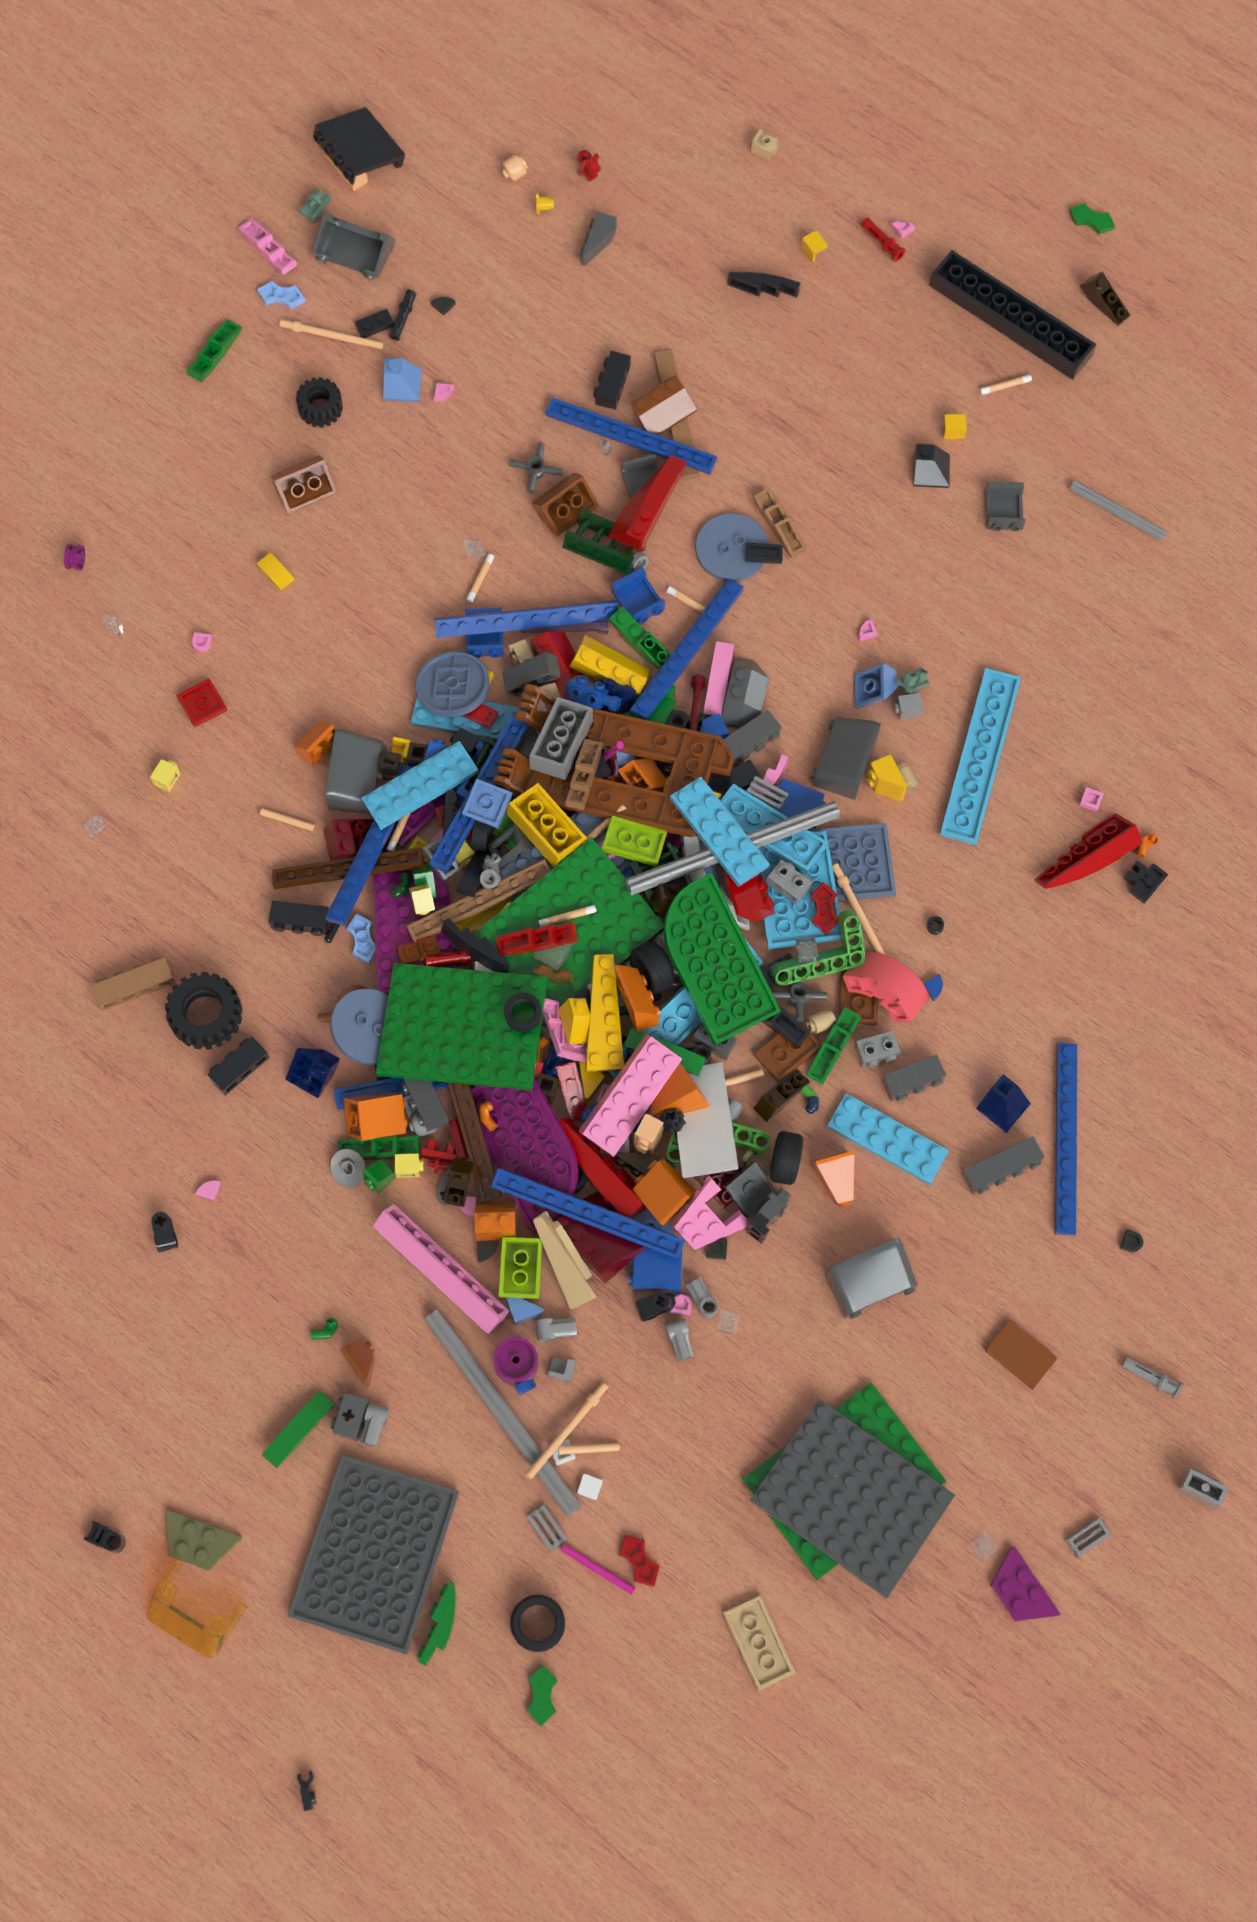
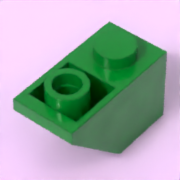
M382 1160L375 1162L362 1171L364 1184L372 1192L376 1190L380 1193L396 1178L395 1173Z

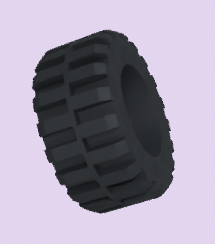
M201 972L200 976H197L196 973L190 974L191 978L186 979L184 977L180 979L181 984H175L172 987L174 992L168 994V1003H165L166 1019L175 1036L180 1041L182 1040L185 1045L189 1047L193 1045L195 1049L205 1047L206 1050L212 1049V1045L215 1044L217 1047L223 1045L222 1041L226 1039L228 1042L232 1039V1032L236 1034L239 1029L237 1025L241 1024V1013H243L241 1001L235 988L224 977L220 978L215 973L209 976L208 972ZM204 996H211L221 1002V1013L214 1022L198 1026L191 1024L187 1020V1009L194 1000Z

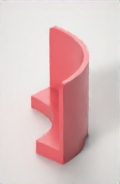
M865 952L864 963L859 967L848 969L843 975L849 992L878 998L881 1001L880 1004L891 1015L894 1023L911 1022L929 999L926 987L912 970L898 960L881 953Z

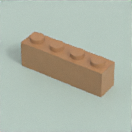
M158 957L151 960V963L136 965L132 970L118 972L111 978L99 979L95 984H92V988L100 1008L104 1011L173 985L175 980L166 958Z

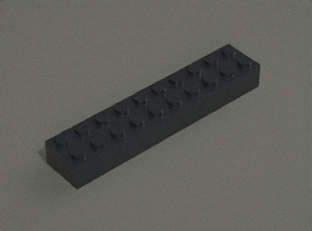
M951 250L931 274L929 286L1072 380L1093 356L1096 343L955 251Z

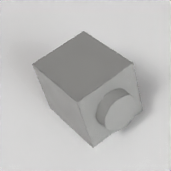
M920 693L898 696L896 703H894L895 714L899 715V720L922 716L924 709Z

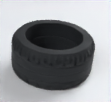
M648 941L631 951L630 965L632 968H638L640 975L644 974L647 981V986H645L647 991L651 990L652 994H657L673 985L674 970L670 959L660 945L653 941Z
M786 1131L778 1133L770 1167V1179L773 1182L787 1185L795 1183L803 1149L802 1135Z
M531 1595L522 1599L515 1606L510 1619V1628L514 1639L521 1647L532 1652H543L553 1648L562 1638L565 1630V1617L559 1604L552 1598L545 1595ZM534 1605H542L550 1609L556 1621L553 1634L548 1639L540 1642L527 1639L520 1628L522 1614L527 1608Z

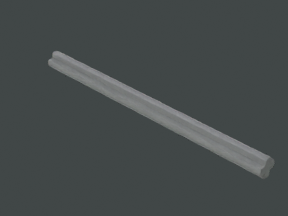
M832 801L747 833V836L759 848L839 818L840 811L837 808L836 802ZM707 848L625 879V886L629 894L634 895L658 886L660 883H666L719 862Z
M438 1309L433 1311L425 1318L426 1323L529 1465L532 1466L541 1456L542 1451ZM547 1460L536 1474L566 1516L569 1517L580 1509L581 1505Z

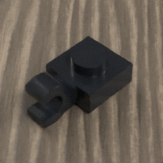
M309 1771V1779L307 1781H304L302 1774L299 1773L297 1780L301 1788L303 1810L314 1809V1804H317L316 1793L311 1791L310 1787L314 1780V1773Z

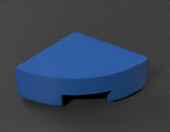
M480 740L475 746V749H477L475 754L471 756L474 763L485 745Z
M940 974L924 983L933 1001L938 998L942 991L943 982Z
M530 1379L516 1385L515 1389L518 1395H522L536 1388V1383L534 1379Z

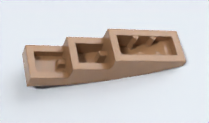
M770 488L752 497L767 524L790 557L807 549L790 516L787 517L780 502L777 503Z
M584 740L575 764V772L566 798V807L580 810L585 809L598 767L603 742Z

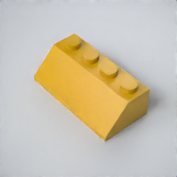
M584 635L569 666L633 701L640 695L650 672V669L586 635Z
M539 783L508 804L506 814L554 868L587 840V837Z

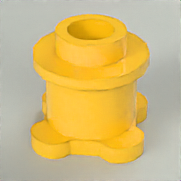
M536 193L537 214H540V211L551 212V209H554V198H550V194L548 196H539V193Z

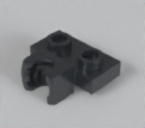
M1135 861L1132 869L1136 874L1127 871L1124 875V880L1134 886L1129 893L1145 904L1168 874L1154 863L1148 869L1139 861Z

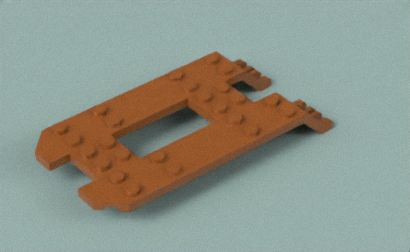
M526 684L523 691L536 697L522 695L518 707L521 710L529 711L530 714L516 711L514 718L527 723L541 733L556 699L539 687ZM593 709V722L585 739L603 742V749H610L617 742L622 741L624 747L618 752L673 764L665 793L594 777L585 809L580 810L566 807V798L570 790L571 780L575 772V764L581 748L566 780L530 769V760L514 749L504 748L502 752L503 757L513 759L514 763L506 759H500V766L497 767V772L508 775L509 778L496 775L494 776L493 783L505 787L517 796H520L539 783L562 809L602 818L616 816L669 833L692 838L697 835L696 832L671 802L670 796L699 777H702L708 785L711 772L730 776L735 757L728 750L721 736ZM621 805L626 808L621 812H617Z

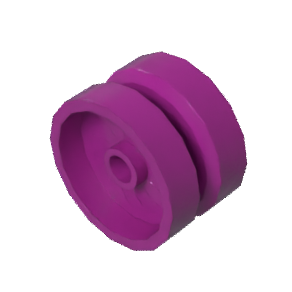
M511 1337L502 1341L494 1353V1367L498 1377L505 1383L513 1386L532 1379L538 1369V1354L535 1347L528 1340L520 1337ZM517 1358L519 1363L514 1364L513 1359Z

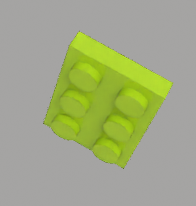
M612 816L602 850L606 853L657 867L667 831Z

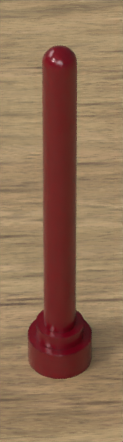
M693 675L691 677L690 685L693 689L689 730L697 731L700 694L706 683V678L702 675Z

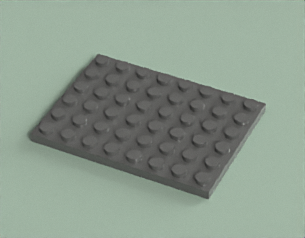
M819 1399L750 1501L887 1599L955 1494Z
M342 1455L288 1617L407 1655L459 1491Z

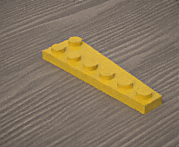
M614 954L593 956L589 1010L591 1016L587 1035L585 1072L618 1071L624 1066Z

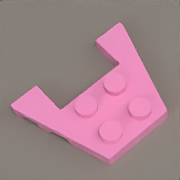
M546 998L543 1015L557 1056L585 1063L588 1037L585 1044H568L561 1019H559V1002Z
M710 1175L704 1180L705 1184L703 1187L696 1190L694 1193L695 1197L690 1204L686 1203L672 1222L674 1228L694 1250L746 1228L750 1223L740 1210L722 1222L705 1203L721 1190Z

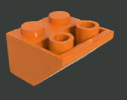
M320 720L295 745L296 753L312 767L316 763L319 764L324 759L325 754L332 750L335 726Z
M652 759L632 760L617 770L623 784L663 792L666 778Z

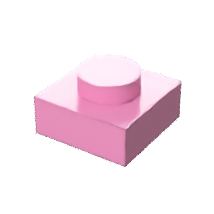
M1086 787L1079 806L1097 812L1104 793Z

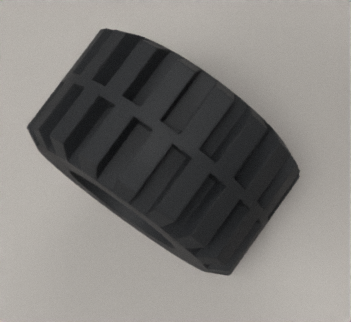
M319 377V379L311 378L312 381L306 380L305 385L301 384L300 390H297L296 402L301 419L305 420L308 425L312 423V427L319 425L322 428L326 424L330 426L331 422L335 423L337 421V417L340 418L341 411L343 410L339 388L336 387L334 382L331 383L330 379L326 378V380H323V377ZM316 399L328 400V402L322 406H314L311 404Z

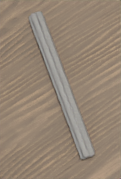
M1078 481L1072 482L1070 486L1071 491L1160 541L1165 538L1167 531Z

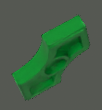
M1086 203L1069 209V213L1076 226H1089L1097 234L1105 233L1115 228L1109 212L1099 213L1093 211Z
M544 1665L528 1679L533 1688V1701L527 1712L540 1726L556 1713L551 1702V1692L557 1679Z

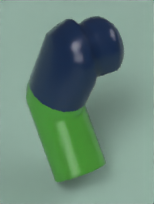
M806 1085L800 1092L808 1099V1105L805 1107V1110L809 1114H813L819 1109V1097Z

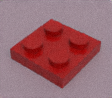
M210 678L176 695L194 728L228 711Z

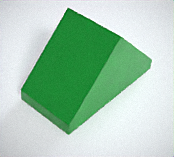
M429 863L423 864L422 868L411 869L414 886L428 884L431 889L432 898L436 899L433 871Z

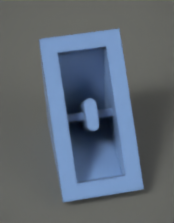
M506 1298L515 1325L540 1317L544 1313L543 1308L522 1298Z

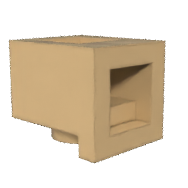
M759 129L752 141L751 152L770 160L772 155H776L778 151V139L763 133V130Z
M526 639L508 646L510 657L512 656L515 665L523 663L526 659L533 658Z

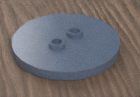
M734 513L722 514L709 520L699 531L696 539L697 559L702 568L717 579L723 581L730 579L734 582L742 581L755 575L765 564L746 562V543L768 544V539L764 530L753 519Z
M447 652L432 658L420 669L415 682L416 694L421 705L430 713L441 717H458L473 711L484 701L490 687L489 675L484 664L475 656L464 652Z
M359 989L345 995L334 1007L330 1018L331 1036L337 1048L350 1060L363 1065H377L388 1002L387 994L373 989Z

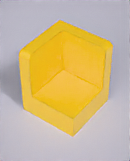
M817 230L803 237L801 242V249L812 263L815 261L816 254L827 248V243Z
M945 414L943 439H964L967 431L966 414Z
M393 737L390 762L408 765L407 756L411 740Z

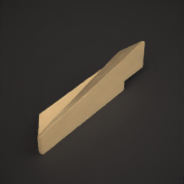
M544 1211L534 1218L533 1222L569 1308L574 1309L596 1297L585 1281L592 1274L562 1225L558 1221L553 1222L548 1212Z

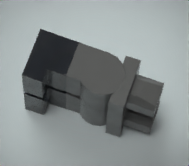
M783 1188L776 1195L771 1193L767 1202L750 1221L746 1233L762 1244L769 1233V1225L774 1224L778 1217H782L785 1213L791 1194Z

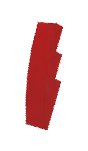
M573 922L555 927L549 925L538 929L528 928L496 937L498 952L502 956L541 951L578 942L576 925Z

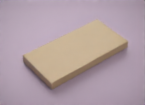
M761 1595L722 1612L757 1691L796 1673Z

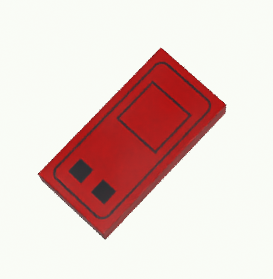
M481 703L476 709L462 716L491 729L499 715V711Z

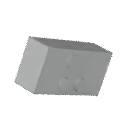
M557 697L529 756L530 769L566 780L593 722V708Z

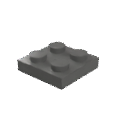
M754 1161L749 1163L723 1186L746 1217L751 1216L766 1203L771 1193H777L776 1189Z

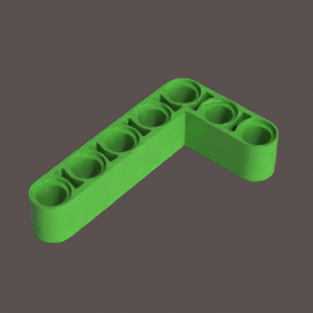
M842 910L838 915L841 947L775 963L770 969L771 976L779 985H788L861 966L865 961V951L860 919L852 910ZM849 918H852L849 923H846Z
M732 1122L736 1147L759 1154L768 1151L771 1139L767 1133ZM677 1132L672 1134L666 1152V1161L675 1167L681 1165L680 1158L673 1160L669 1155L673 1152L680 1155L678 1141L675 1138ZM744 1133L748 1139L741 1141L737 1135ZM763 1139L767 1145L760 1147L756 1141Z

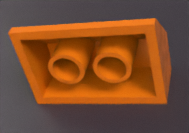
M622 965L614 966L617 987L637 1033L658 1026V1017H661L658 1006H654L652 1003L654 998L651 990L647 991L645 987L647 986V981L644 974L640 975L638 968Z

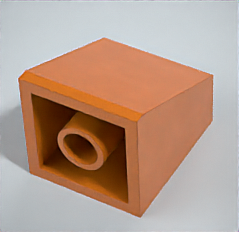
M393 1092L344 1097L347 1135L349 1137L363 1141L406 1133L405 1099L402 1097V1094Z
M662 1158L660 1161L654 1160L648 1167L650 1171L645 1176L641 1174L634 1182L636 1186L633 1188V1191L663 1226L693 1197L696 1190Z
M515 1202L476 1203L474 1213L476 1241L502 1242V1237H516Z

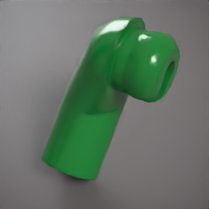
M329 1318L322 1329L311 1330V1340L331 1338L338 1329L336 1319Z

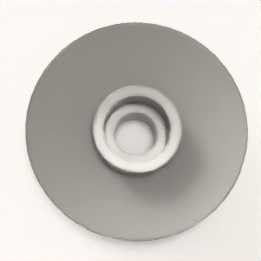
M342 1149L332 1157L330 1168L332 1176L338 1184L346 1188H353L362 1183L364 1178L362 1171L366 1168V1165L358 1152L352 1149Z

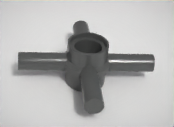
M542 442L538 443L535 456L531 457L528 462L512 459L509 461V467L527 470L530 476L527 488L529 493H534L536 481L542 478L544 473L558 476L563 474V469L545 465L542 459L545 444Z
M801 981L793 983L789 991H771L775 999H788L789 1004L795 1008L796 1020L798 1022L804 1021L803 1006L807 1000H827V992H808V988Z

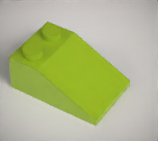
M502 1237L499 1297L539 1299L543 1248L540 1238Z

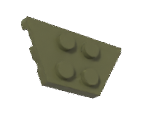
M169 1510L166 1512L169 1556L209 1571L242 1539L241 1536Z

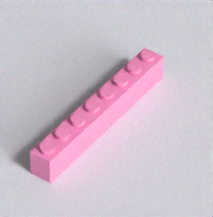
M395 1204L381 1213L373 1225L379 1234L417 1267L453 1303L461 1308L482 1330L490 1334L501 1324L509 1310Z

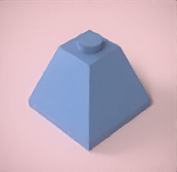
M385 358L383 399L419 402L422 369L404 359Z
M882 663L855 673V708L859 709L886 699L898 687L896 685L897 670Z

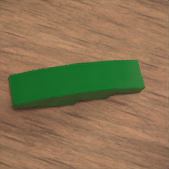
M227 319L207 339V345L197 354V360L187 369V375L203 382L230 349L241 332L242 327Z
M844 1007L806 1076L822 1085L824 1084L859 1023L861 1015Z
M631 1028L624 1047L635 1051L645 1035L649 1034L644 1032L637 1033L636 1029ZM649 1035L682 1058L680 1063L688 1073L699 1077L706 1060L705 1057Z
M416 1135L408 1137H382L363 1141L358 1139L338 1141V1151L352 1149L358 1152L363 1160L395 1159V1154L419 1153L420 1156V1137Z
M319 1391L263 1452L262 1456L275 1468H278L304 1442L305 1438L319 1424L320 1420L334 1407V1403Z

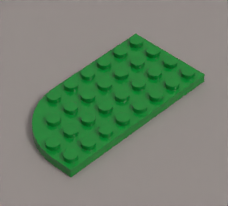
M710 873L684 887L672 900L665 916V946L713 1045H717L776 1015L781 1010L713 874Z

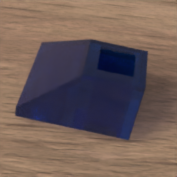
M601 678L600 682L605 685L606 689H609L608 695L622 698L617 712L609 710L607 706L601 710L616 714L630 711L636 702L637 691L629 685H620L613 679Z
M297 1048L285 1080L319 1098L335 1074L340 1058L324 1049Z
M1003 1074L976 1109L1007 1133L1031 1103L1019 1086Z

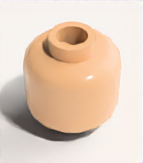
M514 154L503 162L504 169L501 171L506 179L510 178L512 181H517L527 173L526 168L528 166L521 155L518 157Z

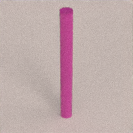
M619 741L602 754L605 761L624 747V743Z
M564 1544L561 1549L563 1553L632 1595L636 1587Z

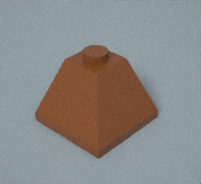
M361 1338L342 1347L340 1350L365 1387L368 1388L371 1383L375 1361L372 1352L375 1349L369 1341L365 1343Z

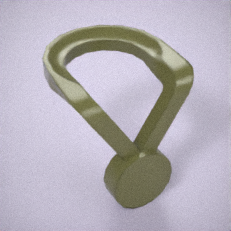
M748 1150L742 1159L744 1161L742 1169L747 1166L749 1159L755 1157L765 1164L766 1170L764 1174L767 1176L770 1171L768 1161L758 1153Z

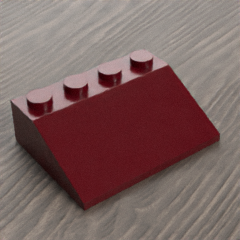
M598 1191L583 1199L616 1212L612 1205L607 1204L603 1200V1196ZM558 1214L552 1219L553 1222L558 1221L562 1225L584 1263L605 1284L647 1248L563 1214Z

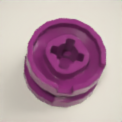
M68 543L64 553V566L66 569L72 567L75 570L81 571L85 563L84 545L73 546Z

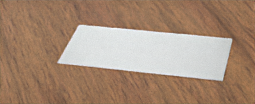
M723 1063L703 1065L699 1077L688 1074L710 1106L683 1114L686 1124L683 1125L682 1131L677 1132L683 1178L738 1169Z

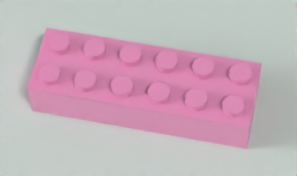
M645 1035L578 1132L615 1156L682 1058L653 1037Z

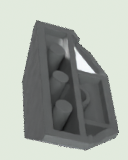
M736 658L722 713L725 726L740 728L762 711L769 678L755 661Z

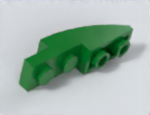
M623 607L608 619L621 633L619 636L654 667L659 670L671 654L650 632L647 633Z
M452 1581L448 1585H443L439 1594L442 1598L438 1604L434 1603L429 1613L432 1615L431 1620L438 1624L436 1627H431L427 1635L430 1639L426 1646L422 1645L417 1655L420 1658L418 1662L425 1666L428 1665L436 1647L443 1651L445 1650L453 1629L456 1613V1589Z

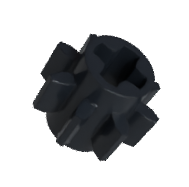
M675 1108L665 1111L663 1117L660 1118L664 1122V1131L669 1129L671 1134L682 1131L683 1125L686 1124L682 1111L677 1113Z

